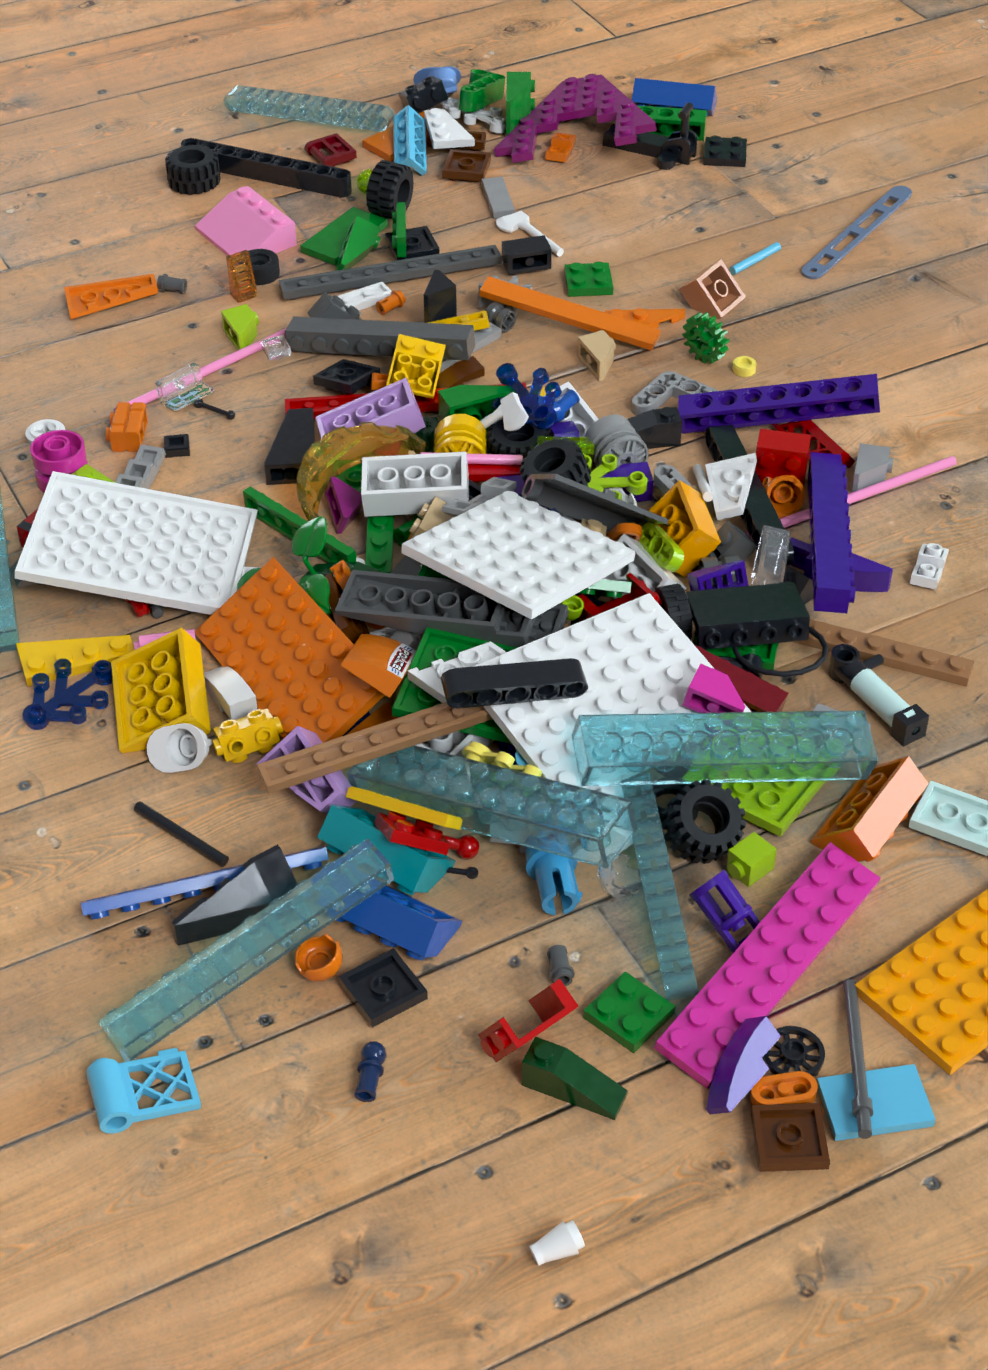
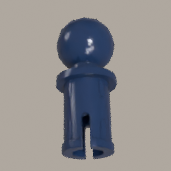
M370 1041L363 1046L361 1050L362 1061L357 1066L359 1078L354 1096L362 1102H372L375 1100L379 1077L384 1073L382 1064L387 1057L386 1048L377 1041Z

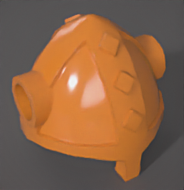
M782 475L773 479L766 477L763 480L762 485L779 518H784L799 511L805 499V489L801 481L794 475Z

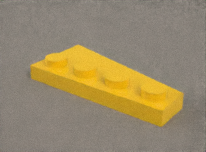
M130 635L16 643L27 687L112 667L111 661L135 650Z

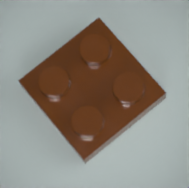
M450 149L442 169V178L454 181H482L491 162V153Z
M820 1103L752 1105L751 1118L759 1172L829 1169L830 1158Z

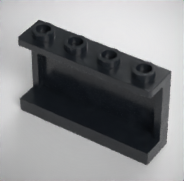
M794 582L686 591L692 620L698 633L697 646L703 649L804 641L809 638L810 616Z

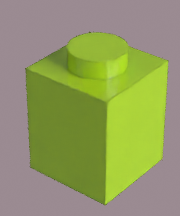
M753 832L728 850L726 870L734 879L740 880L747 887H750L774 869L777 849L756 832Z

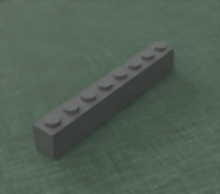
M293 316L285 330L288 351L393 357L398 335L401 334L446 345L443 359L469 361L476 346L473 325Z

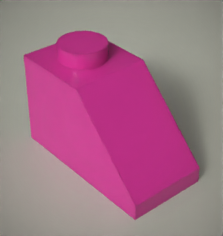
M701 663L688 687L682 706L737 729L746 707L727 674Z

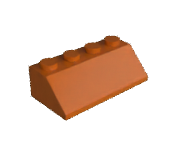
M909 756L868 767L810 841L814 846L823 850L831 842L856 861L865 860L870 862L880 855L882 846L894 836V830L899 823L908 817L907 812L913 804L921 799V793L927 787L928 782Z

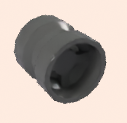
M498 302L491 303L485 310L487 311L489 322L501 328L502 332L511 330L516 322V313L509 308H504Z

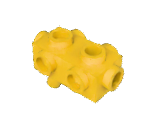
M257 709L251 711L245 717L237 720H226L220 726L213 728L216 739L212 740V745L216 755H222L226 762L240 763L248 758L247 754L252 752H270L275 747L274 744L281 742L278 734L283 733V728L278 716L273 717L268 709Z

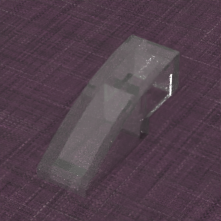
M763 525L751 578H753L751 586L783 583L790 531Z

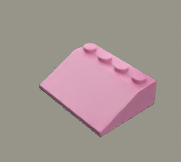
M249 186L240 187L238 190L230 192L195 225L196 231L236 264H238L239 257L243 253L252 249H268L279 253L297 245L295 222Z

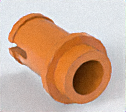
M394 290L388 297L377 301L376 308L379 313L381 312V315H385L396 307L401 308L406 302V298L400 290Z

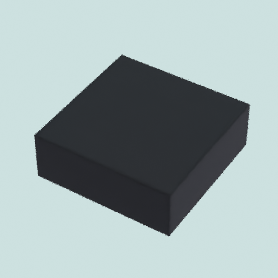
M189 434L164 436L165 458L190 456Z

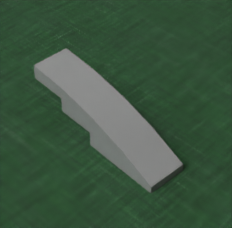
M141 444L135 459L129 460L124 474H118L116 483L150 489L165 458L164 448Z

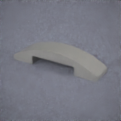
M492 477L481 484L480 495L469 501L454 499L442 506V512L451 516H458L503 492H513L516 488V481Z

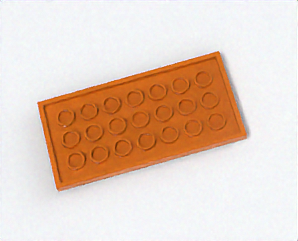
M274 557L195 630V634L223 667L228 666L232 668L248 684L256 695L257 708L262 710L268 709L273 717L278 716L283 728V733H280L283 739L297 726L316 733L322 743L342 737L385 696L341 666L354 644Z

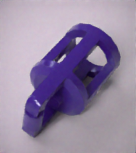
M724 869L689 895L693 901H696L711 922L715 932L721 936L731 952L734 953L750 934L740 940L738 944L728 930L731 929L734 933L746 924L743 920L744 918L747 919L753 929L757 927L760 921L752 911L750 904L746 903L728 877L729 875ZM714 886L732 910L727 915L724 914L709 893V890Z

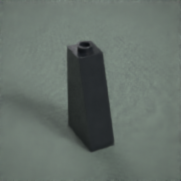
M313 408L288 409L264 462L267 485L317 482Z

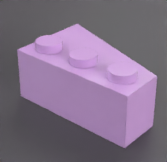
M297 726L257 764L321 744L322 741L316 733ZM341 770L289 787L316 809L327 814L331 805L351 807L357 801L346 797L348 787H351Z

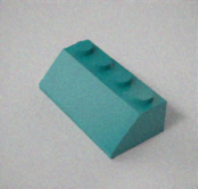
M331 805L317 838L327 843L325 847L330 851L349 855L351 863L366 868V866L374 870V876L385 881L393 880L398 883L397 888L400 891L409 895H414L415 892L428 893L446 874L447 869L453 867L456 860L444 854L390 842L375 826L376 816L357 807Z

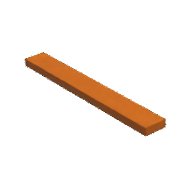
M490 276L487 277L479 291L480 297L591 332L604 330L610 338L651 351L661 333L659 329Z

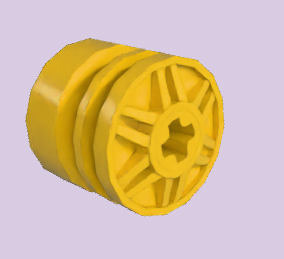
M453 414L445 417L438 423L435 429L434 453L466 452L467 454H486V429L477 418L467 414Z

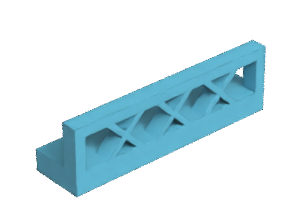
M407 105L393 116L394 163L411 166L423 176L427 173L425 119Z

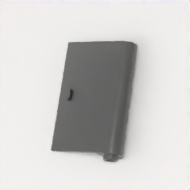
M531 474L522 490V498L534 501L550 509L555 508L558 512L580 521L582 519L597 520L604 526H607L606 531L608 532L621 523H635L643 526L647 522L667 524L669 520L615 498L616 492L604 488L603 492H600L558 474Z

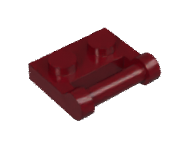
M337 133L309 141L304 148L309 155H313L321 164L332 167L357 158L356 150ZM319 149H323L329 156H325Z

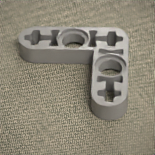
M673 371L663 372L633 397L632 412L635 415H639L652 409H658L672 396L678 398L679 395L715 392L718 390Z

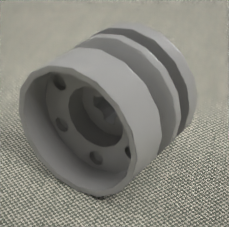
M612 414L600 418L589 427L584 436L583 446L596 467L602 464V457L606 454H613L617 457V468L622 464L647 462L649 450L639 434L636 433L628 419L621 415Z

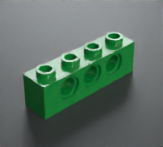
M638 106L656 123L657 131L649 133L669 137L673 132L680 131L681 119L678 117V113L682 110L681 108ZM692 109L690 112L689 129L696 133L697 141H704L707 110Z

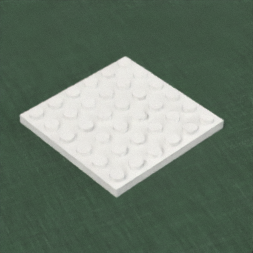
M512 491L503 492L402 543L401 552L529 619L537 617L633 562L635 558V551L626 547L623 543L615 542L603 536L600 532L592 531L582 526L579 522L562 517L558 512L543 508L538 503L522 498Z

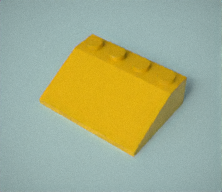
M182 627L111 661L118 744L121 753L147 750V743L152 733L166 726L188 723L203 730L206 735L211 733L201 646Z

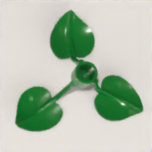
M319 516L308 521L296 531L292 539L291 548L294 555L302 556L303 563L311 573L310 576H304L300 580L299 585L326 614H330L329 581L324 575L317 573L308 560V557L318 556L326 542L327 521L324 516ZM253 568L246 572L237 583L238 590L261 568Z

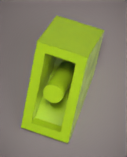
M247 304L221 311L223 331L236 349L240 350L251 345L257 336V325H259L257 313L253 312Z

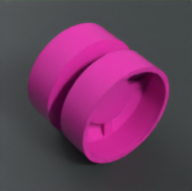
M54 430L38 436L30 447L37 485L43 493H45L53 471L73 474L79 468L88 464L84 440L73 431Z

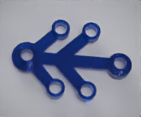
M505 363L499 366L496 375L501 384L510 386L521 398L519 400L523 408L532 411V413H527L529 418L526 423H533L538 429H546L552 426L557 419L553 404L555 399L561 395L562 390L557 382L548 383L545 386L546 396L543 405L538 403L542 386L549 381L546 369L538 368L533 372L532 376L534 379L529 393L517 379L518 372L513 364ZM503 397L496 398L493 401L492 406L494 410L500 406V400Z
M68 659L57 660L54 663L55 674L57 675L54 697L45 703V691L50 687L49 676L45 673L35 674L32 678L34 689L33 704L28 705L23 710L22 715L23 721L29 728L34 730L45 728L50 721L72 722L74 724L84 723L87 719L85 707L104 709L109 704L107 692L103 690H97L91 696L79 694L95 683L102 686L111 684L113 682L111 663L107 660L97 661L92 667L91 673L67 688L68 676L72 673L71 662ZM61 706H72L69 711L56 710Z

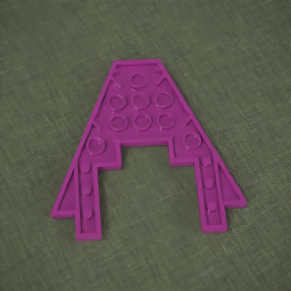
M588 74L583 78L570 77L562 81L526 117L521 118L520 123L494 148L496 157L511 155L513 163L533 160L538 133L558 130L559 121L595 115H597L598 123L616 120L614 136L616 146L636 143L637 134L657 131L656 123L602 74Z

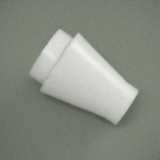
M571 1220L567 1223H564V1221L560 1222L536 1243L530 1245L529 1248L537 1265L540 1266L550 1261L579 1254L578 1250L585 1247V1243L576 1224Z

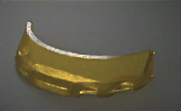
M361 422L359 426L350 428L342 426L323 435L322 439L314 442L305 453L297 475V495L306 518L310 521L319 517L320 500L331 477H337L347 469L361 464L362 457L408 455V451L420 454L425 450V441L406 427L396 425V428L379 426L373 422Z

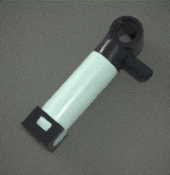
M840 644L832 649L829 665L830 678L835 682L845 683L891 727L890 735L904 747L926 736L929 715L917 704L910 706L871 670L884 663L882 655L877 654L861 661L859 659V651L852 645Z

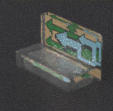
M192 363L155 382L160 403L175 411H179L214 393V388L203 382L200 366L196 363Z

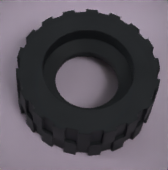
M678 583L656 587L655 592L658 593L661 599V607L691 641L693 634L692 614L684 588Z

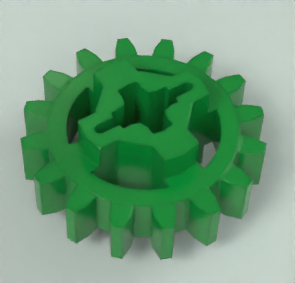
M699 312L686 320L687 323L683 325V329L686 332L682 334L684 338H687L684 345L690 346L689 353L694 352L696 360L702 358L703 363L709 361L713 364L725 356V352L729 350L726 344L730 340L725 338L724 335L728 332L721 329L723 323H717L715 315L710 318L708 312L703 315Z

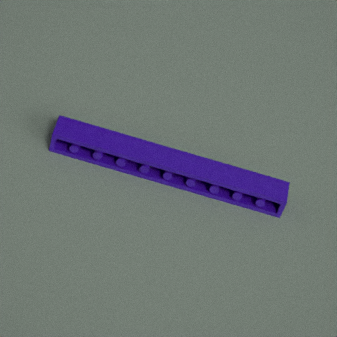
M811 452L807 475L814 611L847 614L849 603H854L855 587L853 586L854 572H852L853 557H851L852 543H850L851 530L849 529L850 516H848L849 503H847L846 465L842 464L840 454Z

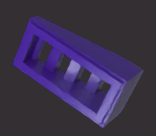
M743 560L697 570L688 574L690 591L749 586ZM735 570L737 582H733L731 571ZM723 574H724V576H725V582H726V584H724V585H723L722 576H721V575H723ZM711 578H714L715 587H712Z

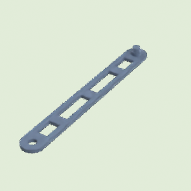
M906 186L891 188L804 265L802 275L808 279H819L904 204L911 197L912 190ZM888 199L896 200L891 207L883 205ZM875 211L882 214L866 229L858 227ZM849 234L857 236L841 252L833 249ZM824 256L832 259L825 266L818 263Z

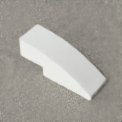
M221 666L204 672L206 690L221 713L225 712L229 719L237 720L247 716L251 711L257 710L256 695L243 678L232 668Z

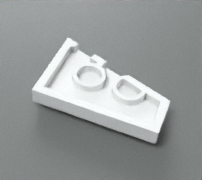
M433 108L431 110H424V119L433 149L475 146V138L445 109Z
M756 453L705 464L709 485L713 493V504L717 520L743 515L757 463Z
M490 641L459 652L457 658L444 662L442 659L431 662L432 666L420 671L417 667L407 670L408 679L440 702L445 703L447 701L441 683V676L445 671L453 668L473 667L502 655L506 651Z

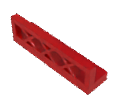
M812 420L788 422L780 425L778 423L772 424L778 431L787 432L785 430L788 429V432L794 433V428L803 427V434L809 435L810 432L812 434L810 441H818L817 449L809 451V460L810 453L815 452L840 454L842 463L848 468L856 462Z

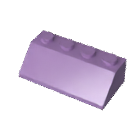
M407 378L316 416L322 443L332 463L333 460H351L364 453H370L380 446L393 443L403 436L416 433L426 427Z

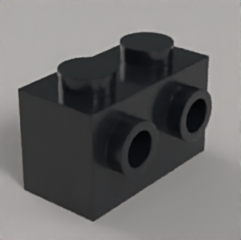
M434 76L427 77L416 85H410L398 93L403 108L409 105L417 113L448 99L442 80Z
M545 235L501 241L502 262L508 275L551 269L552 249Z

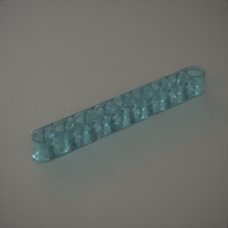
M236 85L224 98L225 106L229 110L378 132L386 130L392 123L393 116H395L393 109L387 105Z
M649 768L637 770L620 778L665 993L667 1000L671 1001L695 996L699 991Z

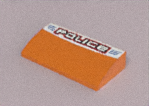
M361 634L341 666L390 698L405 676L416 650L387 637Z

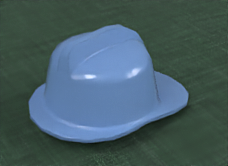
M452 66L423 68L414 75V85L430 76L441 79L447 96L457 92V84L461 79L460 71Z

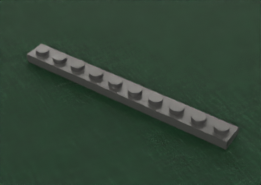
M489 245L278 280L279 289L284 300H294L304 296H317L324 292H341L342 290L352 288L360 289L379 282L386 284L419 277L426 278L433 274L434 269L440 270L443 274H449L461 270L469 271L479 267H492L493 265L502 264V256L496 245Z

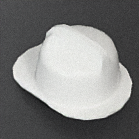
M182 723L155 730L147 743V755L150 763L161 772L174 773L199 767L208 755L209 746L213 743L212 739H208L203 730L192 724Z

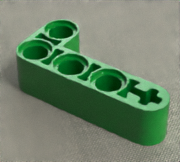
M471 70L469 84L460 88L459 110L475 112L504 97L506 77L485 70Z

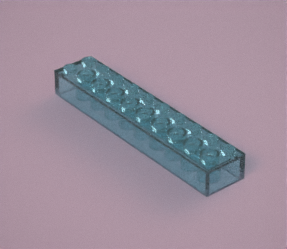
M865 710L579 715L571 734L581 786L691 784L694 781L701 783L703 780H710L711 783L716 781L719 783L867 780L879 761Z
M415 745L354 765L347 772L351 786L460 817L463 820L461 829L603 868L609 867L638 829L631 799Z

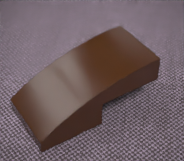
M474 356L470 357L469 361L461 360L439 374L436 389L464 385V382L485 376V368Z

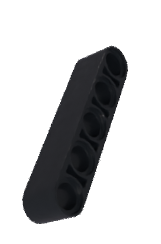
M574 658L453 668L445 671L441 676L447 705L452 708L576 698L588 690L581 662Z

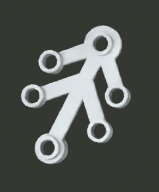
M448 98L442 102L441 106L453 118H460V114L463 113L465 124L475 125L476 119L490 124L489 130L491 132L505 133L506 122L505 118L501 117V108L490 107V111H485L486 107L475 112H464L459 110V102L455 98Z

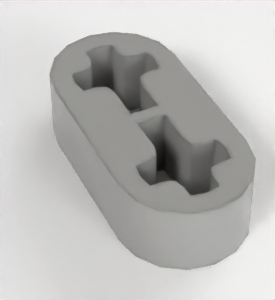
M659 465L654 469V484L664 495L679 480L691 487L689 481L671 465Z

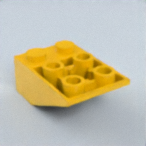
M399 334L386 386L407 378L414 395L434 399L446 345Z

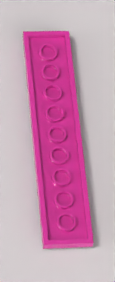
M830 842L656 1041L654 1049L705 1088H708L712 1083L716 1067L724 1049L744 1020L768 1016L873 891L881 878Z

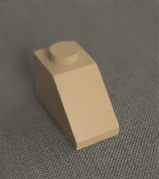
M604 330L579 336L578 357L599 381L604 380L614 362V351L616 350L614 339L610 338Z

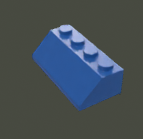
M635 78L632 101L637 106L681 109L690 102L695 110H707L708 117L713 116L717 104V93L715 86Z
M331 872L318 907L328 911L327 916L339 922L347 920L354 924L353 929L367 935H370L372 932L380 936L379 941L391 947L399 945L407 949L406 954L418 960H424L425 957H437L462 924V920L360 872Z

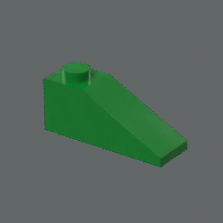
M356 216L348 229L335 271L353 267L364 259L372 248L376 249L381 239L378 236L381 227Z

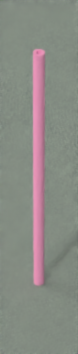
M286 328L128 402L130 404L133 402H144V404H147L286 339Z
M950 456L849 493L847 503L851 504L955 466L957 463L956 458ZM809 508L781 518L780 521L783 527L786 528L808 520Z

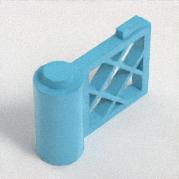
M177 1048L158 1051L157 1056L118 1063L113 1059L99 1058L87 1068L86 1075L100 1129L104 1133H119L129 1128L134 1122L201 1109V1101L185 1050L179 1052ZM180 1063L182 1068L177 1077L162 1071L167 1065ZM143 1071L149 1074V1077L141 1084L131 1079L129 1073ZM156 1078L170 1084L164 1094L150 1088ZM178 1088L189 1093L190 1099L178 1102L170 1098V1096ZM143 1095L157 1101L153 1107L139 1109L137 1104Z

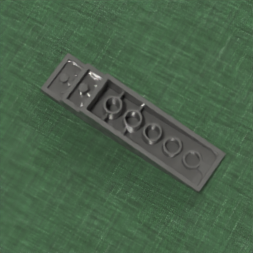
M352 570L335 609L337 615L424 635L426 627L516 648L562 630L569 613L567 605L558 604L537 617L529 619L453 579Z

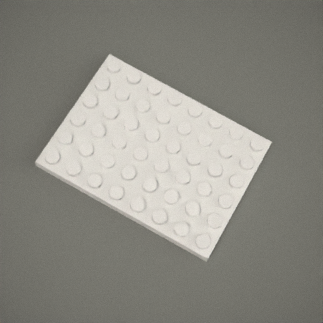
M53 471L16 566L15 579L212 615L238 590L237 583L241 579L258 510Z
M650 593L475 665L485 666L574 658L581 662L588 690L579 697L483 706L524 760L542 771L540 780L560 806L731 727L682 706L688 687L700 663L710 668H713V666ZM747 706L739 723L748 720L751 711Z

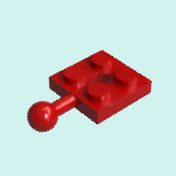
M389 811L388 815L377 812L374 822L375 826L390 842L447 855L449 849L456 850L457 854L463 859H472L479 852V842L471 835H464L459 839L442 835V831L434 827V823L416 819V822L407 820L405 815L394 811Z

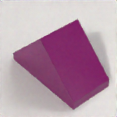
M331 477L324 494L336 532L339 534L357 516L363 504L359 491L337 477Z

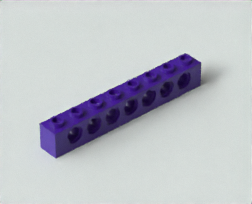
M877 374L679 395L678 412L682 420V434L706 431L708 426L733 425L734 428L879 413L880 402Z

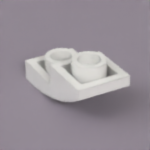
M923 543L911 575L910 584L936 590L949 549L935 543Z

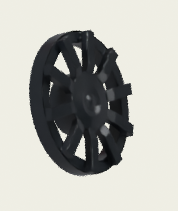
M784 1026L777 1028V1032L780 1036H784L785 1041L782 1044L777 1041L773 1045L780 1051L769 1050L762 1057L769 1070L776 1075L788 1073L790 1067H794L795 1071H801L800 1066L802 1065L808 1070L805 1072L812 1076H817L825 1060V1049L821 1040L814 1033L802 1027ZM789 1034L800 1036L798 1039L790 1038ZM807 1038L813 1044L806 1046L803 1041ZM817 1049L819 1056L808 1055L807 1053ZM769 1056L780 1057V1059L772 1062ZM806 1060L817 1062V1064L812 1067ZM784 1063L785 1067L783 1070L778 1068V1066Z

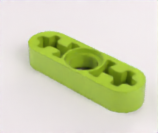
M651 522L642 526V538L638 540L639 543L660 567L671 572L677 571L684 560L683 550L662 527Z

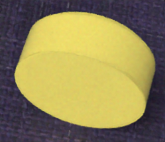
M740 356L733 360L732 371L737 376L749 377L755 374L757 363L751 357Z

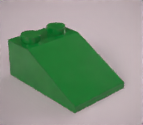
M507 72L506 136L520 123L521 118L526 117L535 109V98H531V92H535V80H531V72Z
M458 385L439 390V422L453 414H467L480 421L500 406L502 398L512 392L518 394L517 386Z

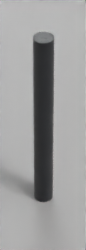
M139 801L134 806L136 813L219 866L224 867L228 863L229 857L148 805Z

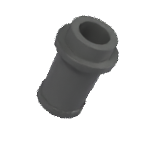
M168 274L159 275L157 288L161 289L162 292L169 290L185 293L187 290V279L168 277Z
M553 945L547 951L551 967L549 978L553 983L561 979L563 984L568 986L571 984L575 973L574 969L569 965L567 948L563 945Z

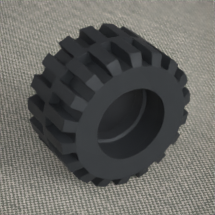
M202 145L182 146L169 152L165 158L168 184L176 192L192 195L201 194L216 188V185L220 183L218 154L215 153L214 149H210V147Z
M381 160L376 164L367 184L366 203L369 212L392 219V211H397V202H405L407 211L414 187L413 173L409 166Z
M529 417L524 426L519 430L507 431L504 430L503 419L488 428L487 454L522 455L523 458H526V454L532 451L533 447L541 445L546 440L550 441L549 429L541 420Z
M554 438L552 441L546 440L541 445H536L532 451L526 454L527 457L523 458L521 462L520 473L524 483L531 474H558L585 486H588L587 483L591 481V471L581 448L575 441H569L567 438L562 440Z
M703 780L701 783L694 781L689 786L686 785L668 803L662 816L665 818L662 822V829L667 830L664 838L666 841L670 840L672 842L670 848L674 852L676 850L681 852L679 857L684 860L687 857H691L692 863H699L701 860L703 864L710 863L712 860L720 859L742 838L744 834L742 830L746 827V820L741 818L745 815L744 808H739L738 805L741 801L738 797H732L731 793L733 791L730 788L722 789V784L717 781L713 785H711L710 780ZM692 810L701 811L710 817L715 827V834L706 833L695 824Z

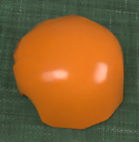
M324 934L321 937H311L301 942L295 952V966L297 970L310 981H325L335 976L342 966L343 954L338 940L335 941L328 934Z

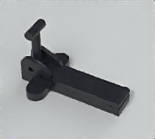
M688 102L678 113V117L681 119L680 131L673 132L669 137L649 132L637 134L636 143L616 146L614 140L616 124H612L603 134V146L658 158L657 166L662 170L672 169L676 163L689 165L691 157H696L697 135L689 129V118L693 104Z

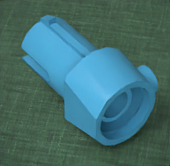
M554 827L542 828L531 833L525 842L527 874L537 881L542 908L547 914L556 915L553 897L558 892L563 914H567L574 910L577 904L581 902L583 893L579 892L574 874L577 859L570 840L563 830Z

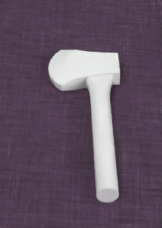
M522 211L502 216L496 220L498 229L504 232L512 233L517 229H521L532 237L544 235L529 223V216ZM546 237L552 252L558 257L562 256L564 250Z
M512 392L500 400V406L493 413L480 420L486 429L503 419L504 430L516 431L524 426L529 416L523 408L518 394Z

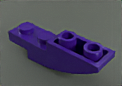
M792 537L790 541L794 549V562L791 566L803 570L804 575L812 579L811 544ZM852 553L853 586L855 591L888 592L893 569Z

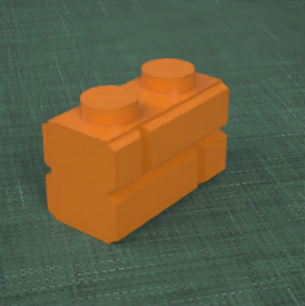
M118 402L115 412H110L111 427L106 428V440L111 443V449L114 452H125V450L128 452H138L140 445L143 444L148 423L147 409L144 402H133L132 404L129 402Z

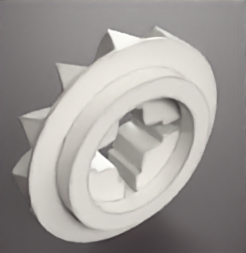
M44 419L31 424L26 429L25 434L28 443H32L38 436L47 431L65 430V427L57 420Z

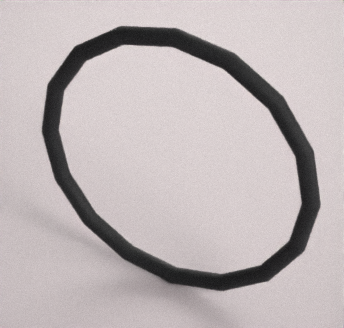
M809 627V633L819 640L823 648L822 656L813 665L791 671L761 668L743 658L737 647H732L736 659L750 670L764 675L789 677L803 675L817 669L827 659L829 647L824 637Z

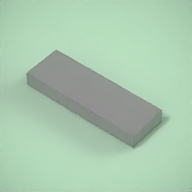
M503 177L482 179V187L493 218L496 219L515 213Z

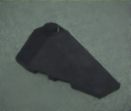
M677 407L652 409L628 418V421L648 449L681 445L682 420Z
M278 844L250 858L242 865L245 870L231 881L225 878L219 883L221 888L210 898H200L171 922L175 943L180 946L275 923L301 909L299 885Z

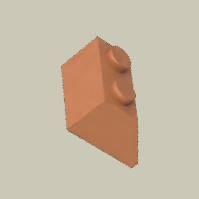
M722 259L703 269L679 289L691 309L701 313L708 312L709 316L713 317L715 315L717 319L722 318L746 297Z

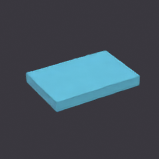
M915 1064L866 1071L868 1097L872 1099L873 1115L871 1117L872 1136L934 1127L936 1119ZM852 1073L817 1078L818 1092L834 1140L860 1138L858 1136L857 1118L852 1113V1100L854 1098Z

